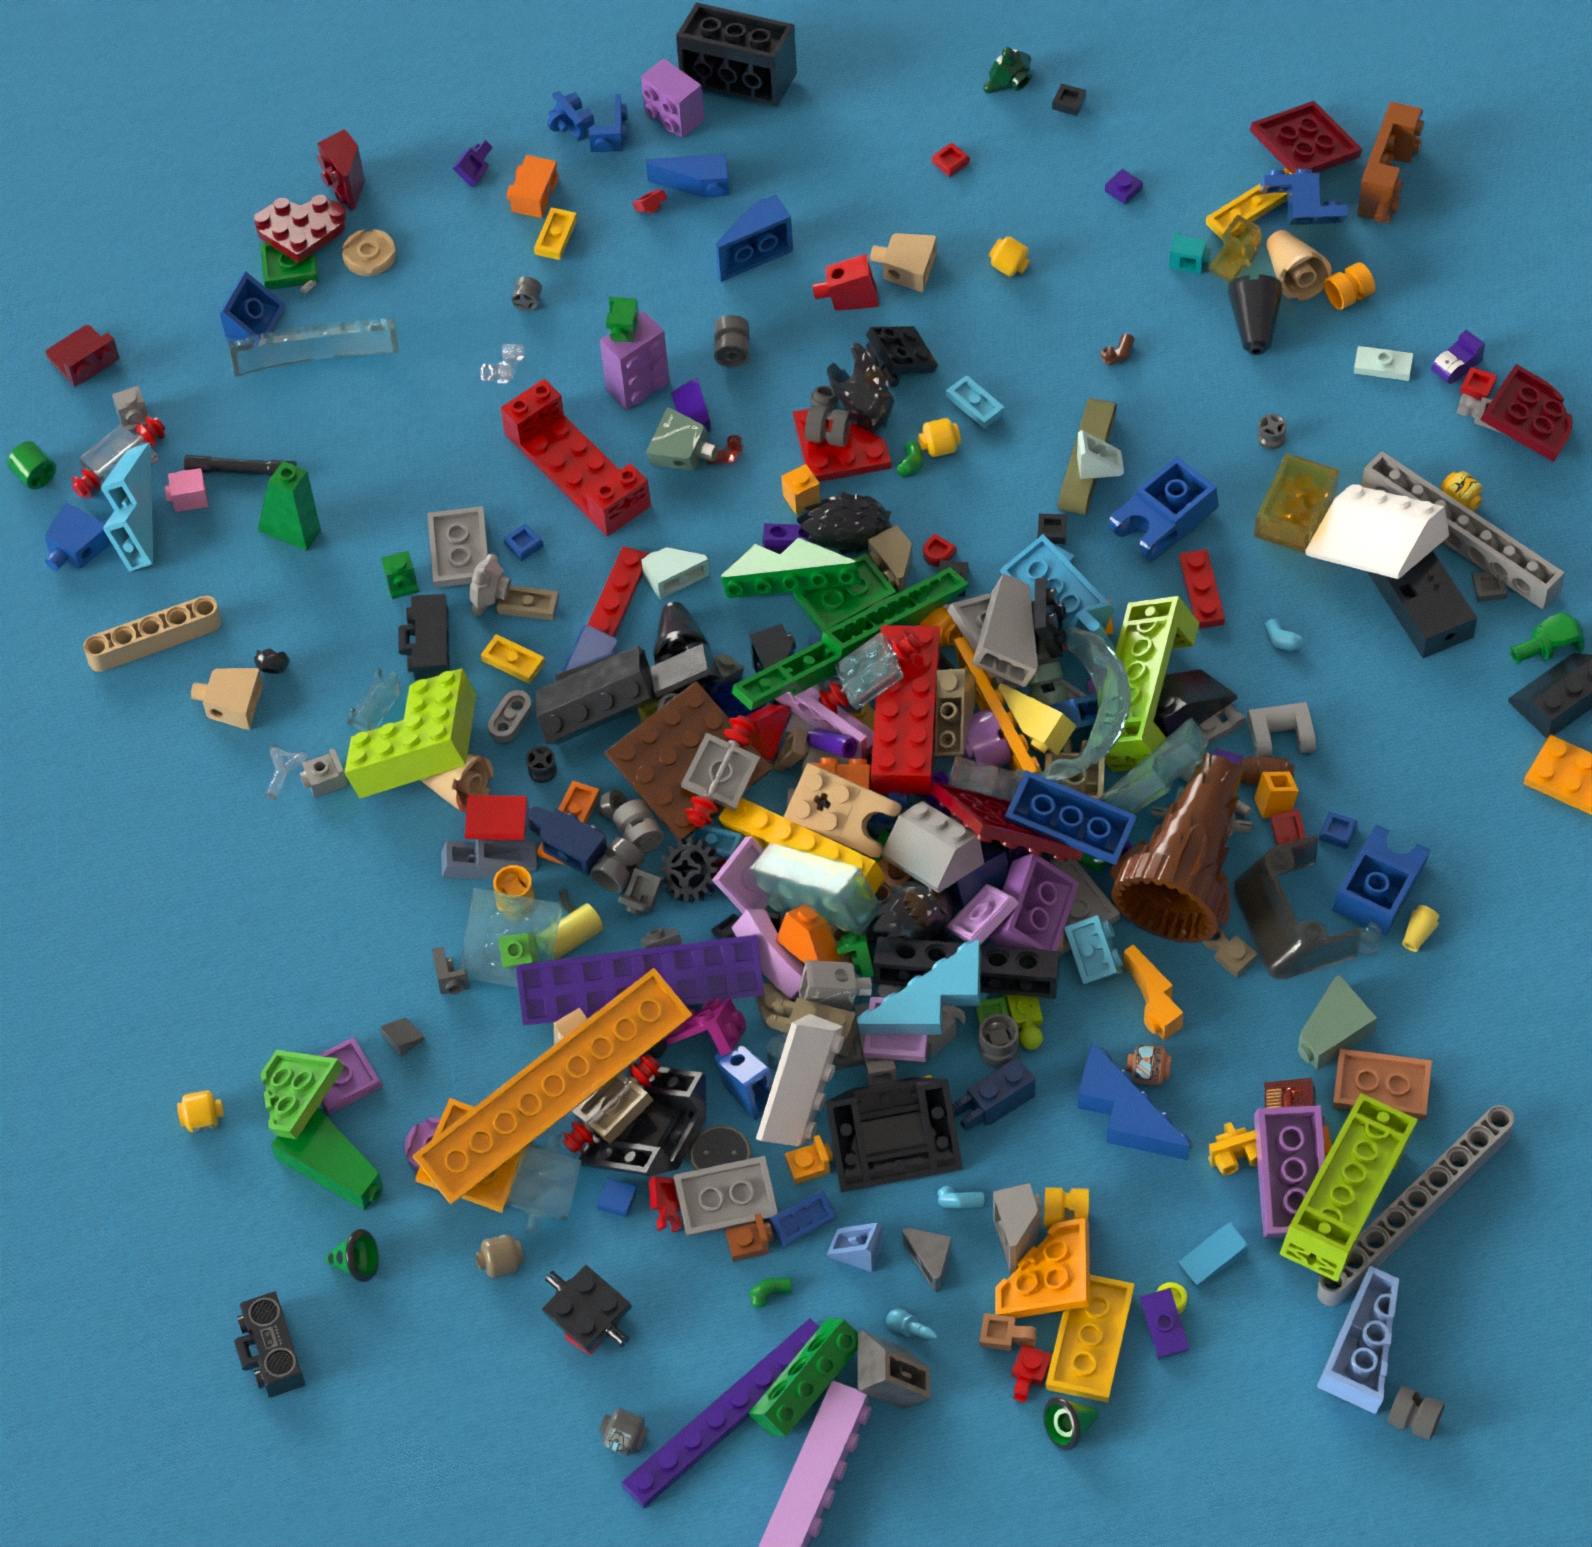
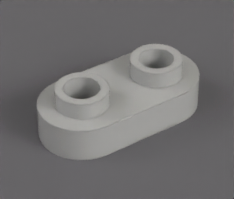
M514 690L507 693L488 721V730L490 737L494 741L505 743L514 739L532 711L531 698L526 692ZM516 707H521L520 710H514Z

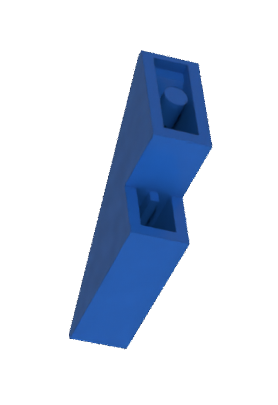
M1091 1044L1078 1092V1108L1111 1115L1107 1128V1143L1188 1160L1189 1150L1193 1147L1189 1137L1183 1132L1179 1133L1172 1126L1173 1124L1169 1116L1163 1111L1159 1112L1152 1105L1149 1095L1144 1090L1139 1091L1132 1084L1129 1074L1124 1069L1119 1070L1113 1064L1111 1056L1104 1048L1099 1049L1095 1044Z

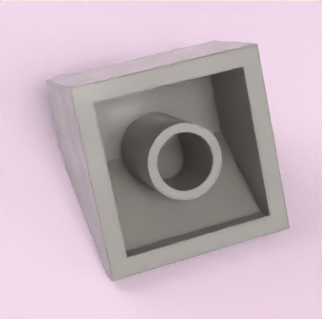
M1030 1183L993 1192V1220L1010 1274L1017 1270V1263L1037 1241L1038 1226L1042 1225L1040 1212L1043 1209L1041 1199L1038 1193L1033 1194Z

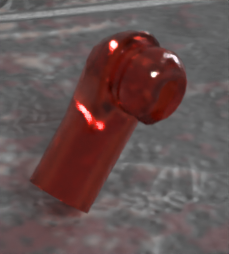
M738 435L729 436L727 438L728 445L723 450H718L714 461L707 460V465L733 462L743 451L742 438Z

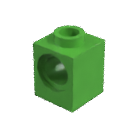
M535 933L498 937L503 968H514L515 965L540 962Z

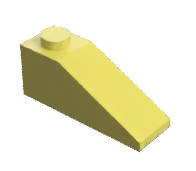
M1000 683L998 689L1022 732L1032 740L1030 746L1043 754L1048 750L1058 755L1076 728V725L1063 713Z

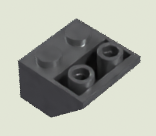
M863 1330L858 1332L859 1392L901 1409H906L931 1398L930 1368L902 1346Z

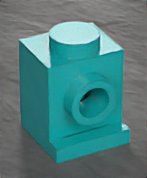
M1175 231L1170 248L1169 269L1201 274L1203 264H1209L1211 248L1206 247V240L1180 236L1181 232Z

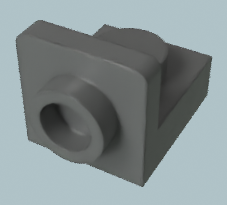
M444 947L432 949L440 994H457L469 989L470 984L467 970L455 971L452 957L446 958Z

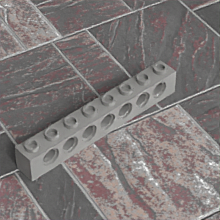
M1383 451L1364 468L1362 487L1382 490L1386 493L1407 496L1408 498L1429 501L1433 504L1445 506L1449 537L1442 543L1484 571L1492 573L1496 579L1497 575H1499V579L1505 585L1542 610L1561 593L1565 572Z

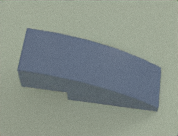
M477 839L475 843L446 840L441 852L442 878H494L500 869L509 865L524 867L528 872L535 871L537 868L536 842Z

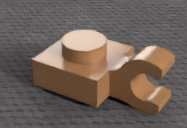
M984 1313L979 1344L982 1348L1012 1351L1013 1342L1020 1346L1024 1344L1035 1348L1037 1335H1035L1036 1328L1032 1326H1016V1317Z

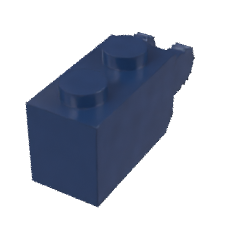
M535 806L529 810L527 815L530 822L529 828L533 833L541 837L544 853L589 876L591 868L601 856L605 855L604 851L607 849L606 835L596 826L590 827L580 822L574 814L564 813L557 808L553 813Z
M1016 1057L967 1088V1095L952 1104L954 1117L972 1108L973 1112L964 1117L960 1123V1126L965 1131L972 1129V1127L977 1126L981 1122L984 1125H991L1035 1097V1078Z

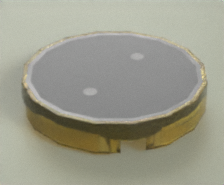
M724 1125L708 1127L700 1132L689 1152L693 1170L752 1158L750 1144L744 1134L734 1127Z

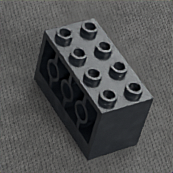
M696 2L676 34L679 70L701 84L704 90L778 107L797 74L794 24Z

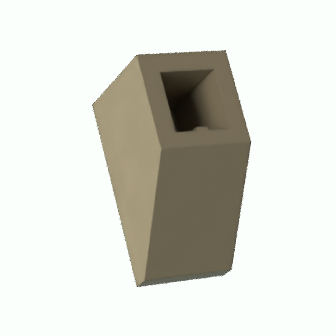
M895 525L868 539L869 552L867 555L896 592L900 593L905 590L913 555L912 543L898 525Z

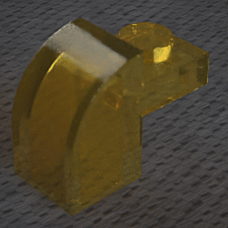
M1236 215L1222 234L1224 246L1208 266L1209 272L1229 283L1238 277L1244 267H1250L1257 255L1262 239L1260 227L1239 215Z

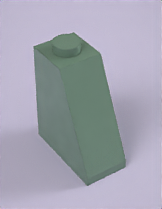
M1340 975L1334 977L1300 1032L1298 1052L1301 1058L1306 1063L1310 1062L1316 1070L1337 1058L1340 1048L1351 1049L1374 1034L1376 1030L1377 1017Z

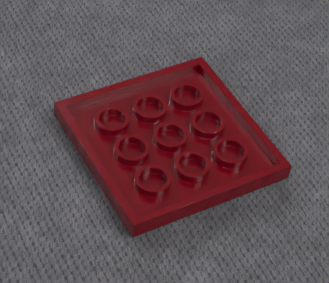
M933 782L930 793L939 800L938 804L949 809L951 816L962 820V825L974 831V836L979 840L991 843L992 839L998 840L1002 845L1012 849H1017L1018 846L1026 847L1027 851L1036 855H1042L1043 852L1050 853L1055 859L1067 862L1068 858L1081 860L1082 851L1005 820L1004 817L1011 801Z

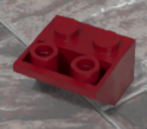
M343 129L317 143L319 150L317 159L323 169L320 175L324 184L334 189V194L340 204L345 203L348 209L353 211L356 209L365 178L359 147L346 129Z

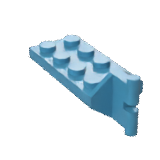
M1044 534L999 570L1001 574L1004 573L1029 584L1031 601H1035V579L1046 577L1051 587L1056 588L1060 603H1064L1066 607L1067 619L1063 620V628L1066 632V644L1069 648L1094 642L1108 659L1112 660L1114 658L1116 648L1104 631L1114 613L1113 607Z

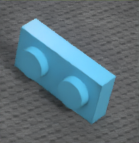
M967 375L946 390V397L984 429L1005 414V407Z

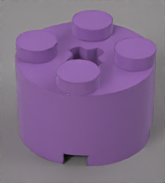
M990 709L973 714L965 753L960 756L962 761L968 759L967 767L973 778L1012 761L1007 740L1002 738L999 731L1001 726Z

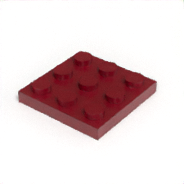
M1315 101L1251 123L1249 130L1291 174H1295L1298 169H1312V173H1318L1359 158L1363 150Z

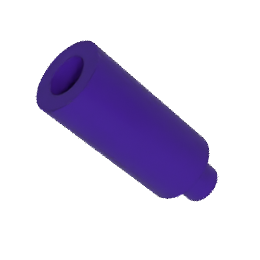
M820 727L809 730L806 740L810 741L813 748L847 759L852 758L857 751V741L852 737Z

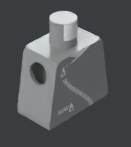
M806 960L798 989L799 998L849 1011L852 1008L855 996H871V978H855L854 965L851 963Z

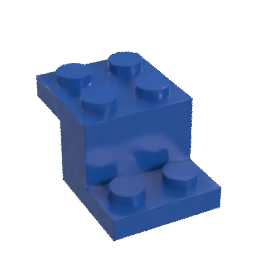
M1298 169L1295 174H1285V170L1268 171V175L1263 176L1260 182V194L1287 193L1288 225L1343 223L1348 216V205H1341V201H1325L1324 205L1320 206L1319 173H1312V169Z

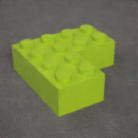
M462 668L446 671L439 676L426 680L421 679L409 686L404 720L396 723H387L380 728L368 732L362 731L351 737L344 773L360 799L466 766L477 693Z

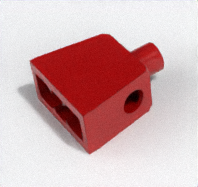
M867 254L828 265L825 268L827 281L812 284L815 300L831 297L834 309L837 311L879 307L877 285Z

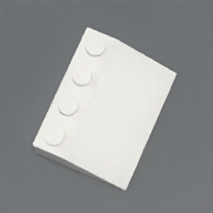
M1352 484L1334 499L1305 550L1306 556L1399 579L1449 537L1445 506Z

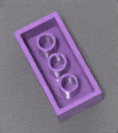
M1321 1106L1258 1108L1254 1114L1263 1239L1286 1237L1295 1214L1325 1160Z

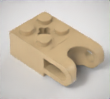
M807 763L784 814V818L870 857L880 858L883 846L869 836L867 832L868 820L877 813H884L893 817L898 816L902 805L819 766ZM828 795L827 801L831 804L829 808L824 807L822 810L820 801Z

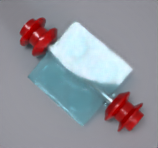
M904 630V638L900 641L893 638L891 648L887 637L880 632L834 665L842 685L831 682V690L828 692L822 689L819 690L821 697L818 698V701L835 714H838L837 706L840 704L848 707L850 703L852 707L858 710L904 678L897 661L900 659L910 663L911 654L922 655L920 648L923 647V644L914 632L909 634Z

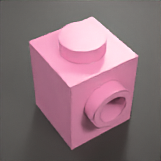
M201 468L181 470L168 474L169 485L164 486L167 502H173L175 512L209 507Z

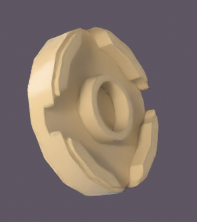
M372 229L373 232L360 230L348 237L343 244L342 256L344 264L350 272L359 276L370 277L379 275L391 267L395 261L396 250L393 239L387 233L377 229Z

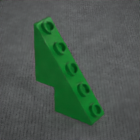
M797 538L781 554L754 544L720 576L727 598L861 583L855 560L801 538Z

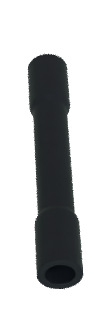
M185 455L184 470L201 468L202 472L206 473L229 472L272 476L284 460L261 461ZM285 461L287 463L297 466L296 461Z

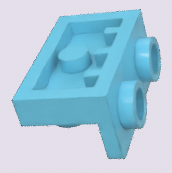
M1096 915L1064 927L1084 985L1112 975L1123 974L1121 966L1124 965V959L1119 948H1114L1111 938L1115 937V933L1109 920L1105 921L1103 916Z

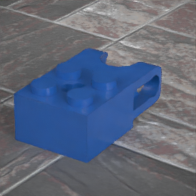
M1176 456L1136 490L1137 494L1111 515L1109 529L1119 537H1125L1134 531L1145 532L1146 534L1140 540V552L1147 560L1154 561L1219 507L1217 487Z
M1375 825L1341 884L1332 911L1387 936L1427 862L1430 849L1416 844L1410 853H1394L1386 844L1389 830Z

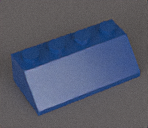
M1027 770L1004 817L1005 820L1114 865L1117 864L1125 849L1137 818L1132 813Z

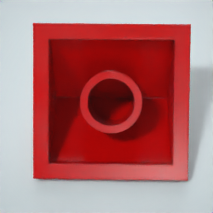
M468 795L465 839L524 840L529 826L527 815L530 807L527 796Z

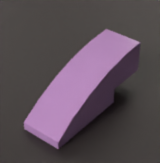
M747 909L732 926L733 932L736 937L757 934L761 971L788 998L796 999L799 996L798 989L804 970L801 960L776 941L778 933L765 909Z

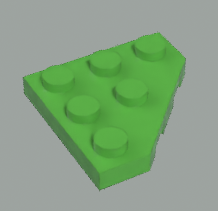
M276 1049L260 1073L261 1080L266 1088L264 1099L266 1109L270 1114L268 1125L275 1136L297 1139L303 1132L309 1119L320 1106L321 1101L345 1067L339 1059Z

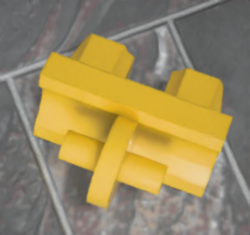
M1231 1122L1224 1124L1225 1133L1215 1136L1216 1142L1209 1144L1210 1156L1208 1160L1211 1167L1217 1166L1222 1175L1227 1176L1238 1171L1239 1165L1236 1159L1246 1157L1250 1166H1258L1255 1130L1247 1132L1245 1127L1235 1130Z

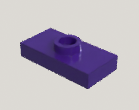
M1171 1288L1140 1296L1141 1305L1158 1359L1189 1351Z

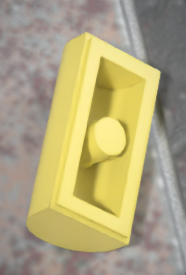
M586 903L539 933L537 940L551 958L556 960L604 930L603 924L594 908Z

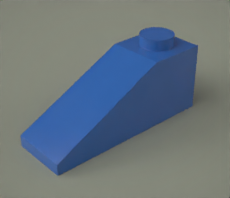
M726 153L646 159L647 178L650 182L700 197L729 195Z

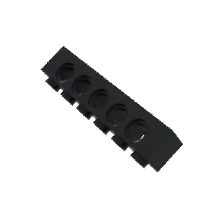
M878 936L874 958V984L907 986L908 982L918 975L923 976L931 971L933 965L940 959H948L957 953V949L963 943L903 938L887 939V937ZM980 945V993L1056 999L1060 951Z

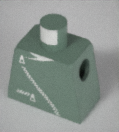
M667 407L646 454L651 465L693 471L696 469L700 458L714 461L718 453V446L708 443L709 435L705 426Z

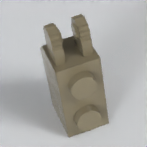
M797 998L796 1002L776 999L773 1002L772 1007L774 1011L790 1016V1018L770 1015L767 1018V1025L778 1031L789 1033L791 1023L808 1014L844 1026L841 1036H844V1042L838 1054L848 1057L857 1032L856 1013Z

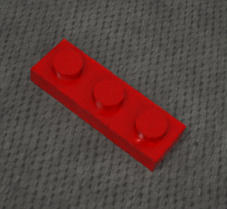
M1203 549L1179 553V562L1191 611L1200 623L1198 629L1224 625L1225 617L1208 550Z

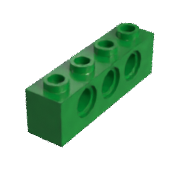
M827 1318L749 1412L750 1416L769 1435L786 1437L858 1350V1333L845 1319Z

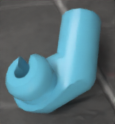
M1273 618L1265 623L1274 647L1293 651L1299 650L1303 646L1302 636L1294 632L1282 630L1278 619Z
M944 1186L937 1193L939 1196L938 1202L943 1208H982L985 1202L983 1192L955 1193L952 1187Z

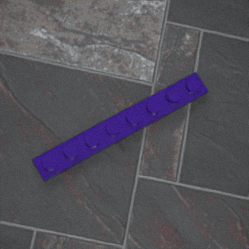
M809 1318L624 1479L622 1487L643 1509L646 1508L750 1417L749 1412L820 1327Z

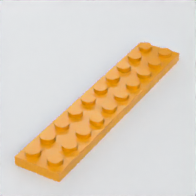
M651 969L413 1154V1159L449 1204H454L620 1074L630 1064L634 1063L641 1055L643 1056L681 1024L690 1019L692 1013L656 969Z

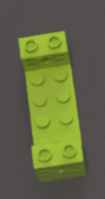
M1179 596L1132 602L1127 605L1091 742V747L1097 754H1105V764L1112 772L1164 766L1170 742L1153 722L1171 650L1193 647L1200 624Z
M1360 1093L1289 1226L1280 1255L1338 1282L1367 1218L1392 1170L1397 1169L1408 1147L1418 1119Z

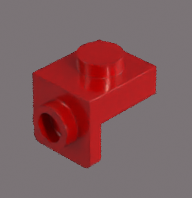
M1299 809L1268 816L1277 851L1285 849L1286 855L1304 851L1303 845L1310 843V839L1305 835Z

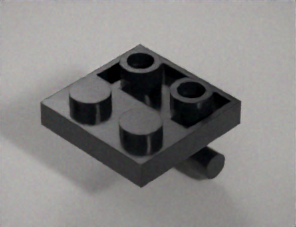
M914 326L870 327L866 333L870 341L867 343L866 348L875 355L880 368L888 378L890 387H896L900 383L896 374L934 373L938 367V363Z
M1047 578L1035 579V601H1031L1036 653L1039 655V640H1041L1051 659L1063 657V645L1067 643L1066 632L1063 628V620L1067 619L1066 607L1064 603H1060L1056 588L1051 587Z

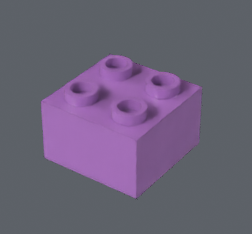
M664 58L641 76L644 111L651 119H656L663 124L669 132H674L681 138H684L704 121L701 84Z

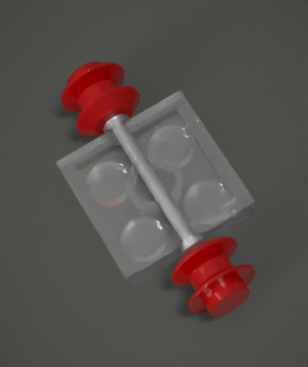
M147 416L145 417L146 425H136L137 436H134L121 424L79 457L81 465L85 468L81 470L83 475L81 478L77 476L72 477L74 492L81 498L85 496L91 499V491L93 489L96 491L101 490V481L105 482L126 450L146 443H150L154 447L156 445V437L160 439L165 438L163 423L156 417L151 418ZM151 449L152 467L159 461L158 454Z

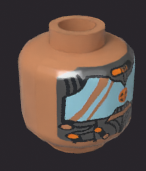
M1140 1044L1136 1047L1134 1054L1128 1053L1126 1072H1132V1079L1137 1084L1160 1086L1163 1084L1164 1079L1169 1080L1172 1055H1167L1164 1047Z

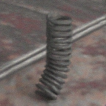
M562 888L564 890L559 891L562 907L566 912L572 913L576 910V907L570 904L567 889Z

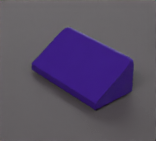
M694 378L671 392L677 412L702 424L707 432H711L710 417L698 378Z

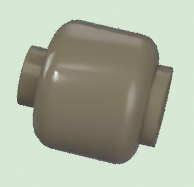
M509 1234L484 1239L481 1242V1251L475 1253L479 1270L485 1269L486 1274L490 1278L515 1274L519 1270V1265L524 1263L519 1240H514Z

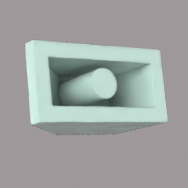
M666 547L658 552H652L647 557L641 559L643 576L659 599L709 576L708 559L702 554Z

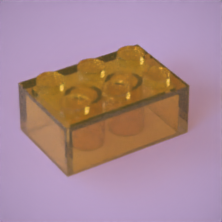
M1286 453L1257 513L1254 537L1306 554L1305 550L1324 519L1337 492L1340 470Z

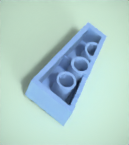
M1369 1266L1317 1384V1388L1376 1414L1384 1397V1383L1387 1375V1360L1391 1345V1331L1399 1278Z

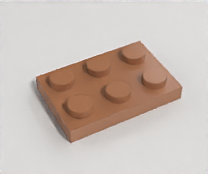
M1340 1048L1332 1108L1352 1110L1360 1093L1416 1119L1425 1120L1432 1060Z

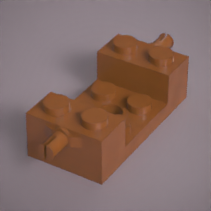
M1390 101L1361 180L1358 216L1373 219L1380 223H1389L1392 214L1398 213L1401 198L1397 196H1400L1403 180L1399 179L1400 168L1393 167L1392 163L1393 160L1411 163L1413 154H1419L1422 138L1418 136H1421L1424 127V120H1420L1423 115L1422 108Z

